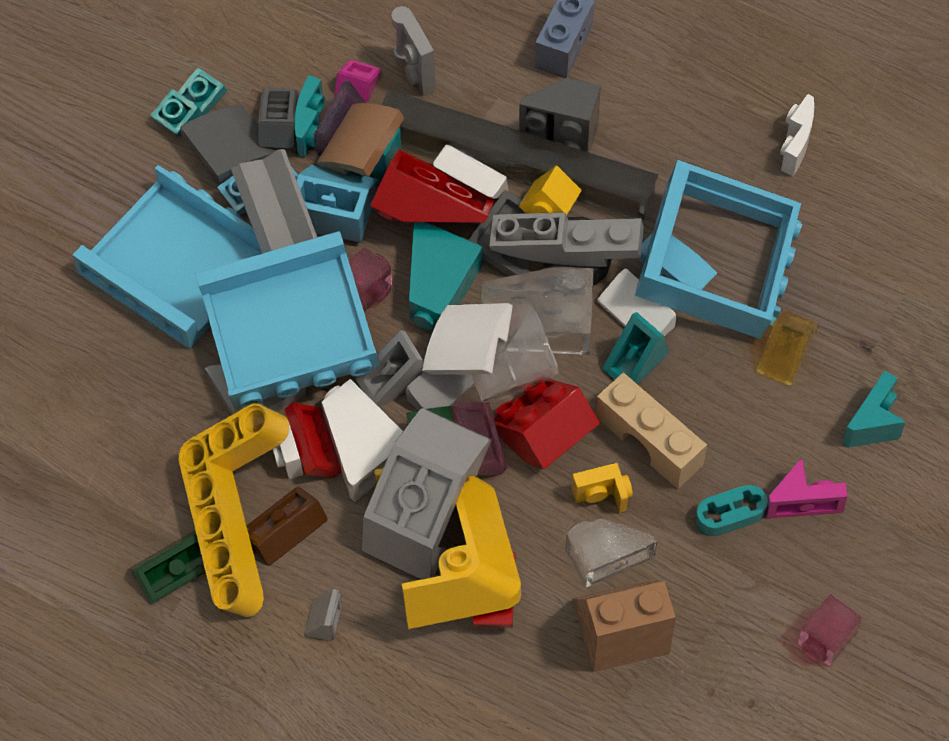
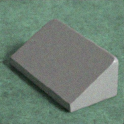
M423 371L407 386V401L418 410L421 408L453 406L486 374L430 375Z

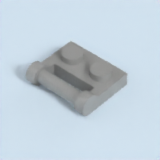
M404 6L397 7L391 14L392 25L396 28V45L393 50L394 60L400 65H405V74L411 86L417 85L422 96H426L436 92L434 50L412 11Z

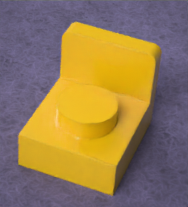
M618 463L573 474L571 490L576 503L582 501L595 503L613 494L618 512L627 511L628 498L633 497L632 486L628 475H621Z

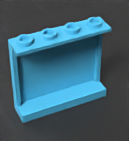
M157 165L155 167L157 181L92 250L81 245L72 256L79 275L188 349H191L211 327L195 273L262 254L253 227L243 221L235 210L229 207L223 208L214 202L213 198L202 189L196 190L188 185L177 172H168Z
M340 231L195 273L229 390L228 395L234 408L240 406L245 408L254 403L261 404L264 399L274 396L279 398L290 397L297 394L301 388L311 385L315 387L328 386L334 383L336 378L349 374L352 376L365 375L371 372L373 367L379 366L376 349Z

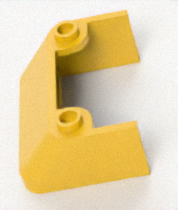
M383 468L374 470L376 485L381 476ZM467 476L456 502L467 545L450 548L440 556L439 571L441 576L402 583L408 629L509 609L515 606L521 599V581L496 492L490 484L476 476Z

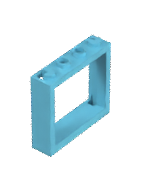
M677 160L666 184L635 296L761 339L768 326L775 327L776 319L781 311V307L776 306L777 298H782L788 283V277L783 276L785 268L789 269L795 255L796 248L791 247L792 239H797L802 227L801 221L797 220L801 203ZM683 194L778 227L757 309L660 275Z

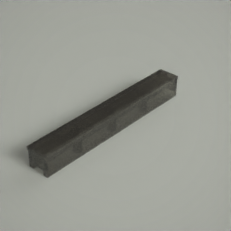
M390 89L381 104L400 110L405 117L399 126L401 145L438 156L445 145H450L503 174L507 179L529 186L557 165L582 190L576 201L632 219L641 218L642 222L645 218L650 199L653 198L658 174Z

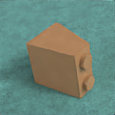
M646 580L573 598L574 608L593 672L670 654L676 615L665 581Z

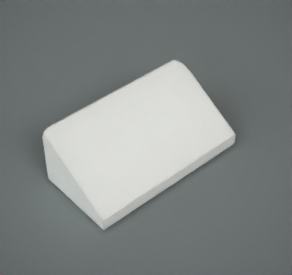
M445 145L433 163V166L492 199H499L505 190L509 191L506 176L450 145Z
M623 269L600 295L597 302L624 327L631 315L638 312L665 336L675 328L676 313L670 307L635 296L639 279L628 269Z

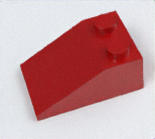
M398 149L386 170L370 206L376 208V212L380 216L392 221L398 219L402 222L485 223L495 199L480 193L436 167Z

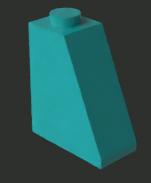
M427 222L414 223L409 309L410 319L416 325L425 330H434L447 305H460L483 266V247Z

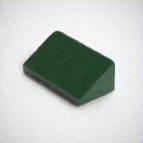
M196 530L129 568L151 603L156 602L205 573Z

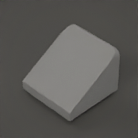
M332 589L313 600L305 629L307 637L332 641L335 638L342 609L339 590Z

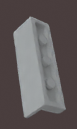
M284 149L277 150L264 159L239 163L231 168L262 253L317 238Z

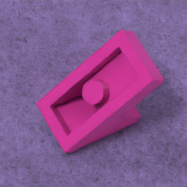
M800 459L769 495L766 518L843 513L848 498L846 483L822 480L812 485H807L803 459Z

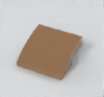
M372 103L352 104L318 159L317 164L320 167L344 175L352 171L369 177L405 117L399 109Z

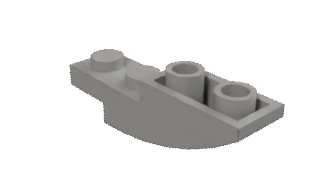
M566 213L493 215L489 247L492 251L537 262L569 266L607 267L608 259L641 258L644 226L641 218L568 220Z

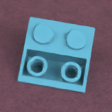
M310 165L298 175L296 181L315 232L327 235L340 231L342 239L361 243L373 208L370 204L380 185V179L353 173L344 175L316 165Z

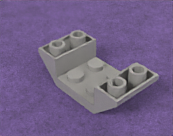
M421 408L393 444L363 517L362 551L420 579L435 577L439 567L440 556L447 548L439 544L467 476H477L492 439Z

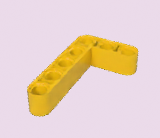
M255 403L248 405L190 438L183 444L179 452V465L212 600L219 609L243 617H251L259 612L263 605L264 594L233 471L279 446L285 441L289 433V422L284 415Z

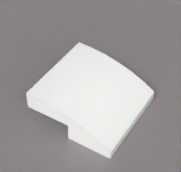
M509 303L447 305L432 332L422 371L430 375L492 374L497 342H507L513 305Z

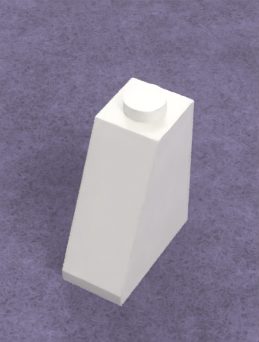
M350 379L342 386H335L328 391L322 401L324 420L341 467L349 497L356 502L376 485L374 470L384 468L393 444L403 431Z

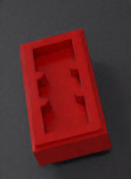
M292 402L284 411L289 421L305 474L327 478L336 477L342 471L321 408Z

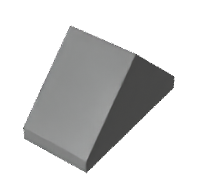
M402 330L377 354L379 366L373 367L371 372L355 378L362 391L378 407L406 394L407 386L423 372V359L406 332Z

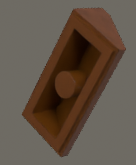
M298 486L247 525L252 549L265 563L272 565L327 521V516L319 501Z

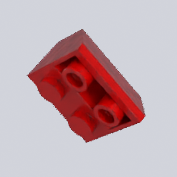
M544 377L528 382L520 395L513 400L501 404L496 409V414L486 421L488 426L525 463L542 469L548 467L600 424L580 387Z

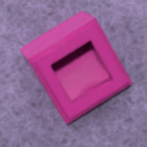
M349 60L337 73L335 95L357 103H367L380 78L382 69L355 60Z

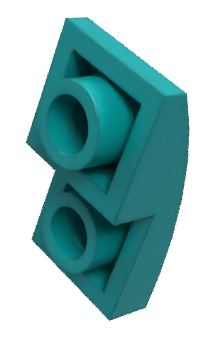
M197 67L180 90L176 92L174 89H171L150 116L179 137L181 135L180 126L207 114L224 96L227 89L222 83Z
M308 75L301 89L295 112L298 156L305 158L310 148H315L321 139L323 129L320 127L319 114L323 110L326 100L322 91L321 79Z

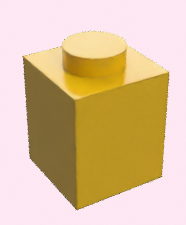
M556 165L533 182L519 207L526 214L566 213L567 215L582 190Z

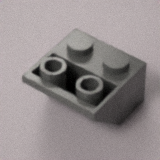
M564 78L521 98L519 104V144L527 146L532 150L558 153L569 159L587 160L598 128L601 86Z

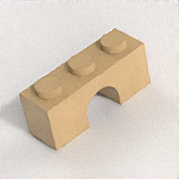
M624 372L597 396L595 414L597 419L622 441L629 434L636 437L649 452L651 458L650 465L677 489L704 465L707 444Z

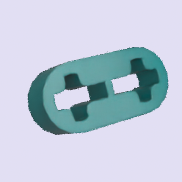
M744 485L707 497L698 505L695 519L696 525L704 534L717 536L755 524L765 514L767 506L766 494L757 486ZM748 498L750 503L757 502L755 510L751 511L748 506L741 507L743 499ZM708 510H712L715 515L721 514L719 522L715 523L712 518L705 519Z

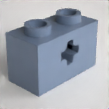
M594 0L556 1L535 43V67L566 78L568 77L593 27Z

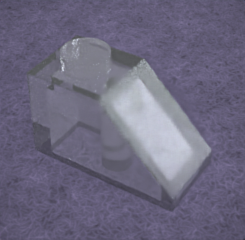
M604 518L593 522L589 520L579 522L566 533L565 550L585 588L651 560L656 555L657 540L654 535Z

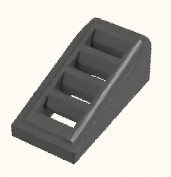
M262 89L258 121V144L260 147L292 148L294 146L297 105L296 89Z

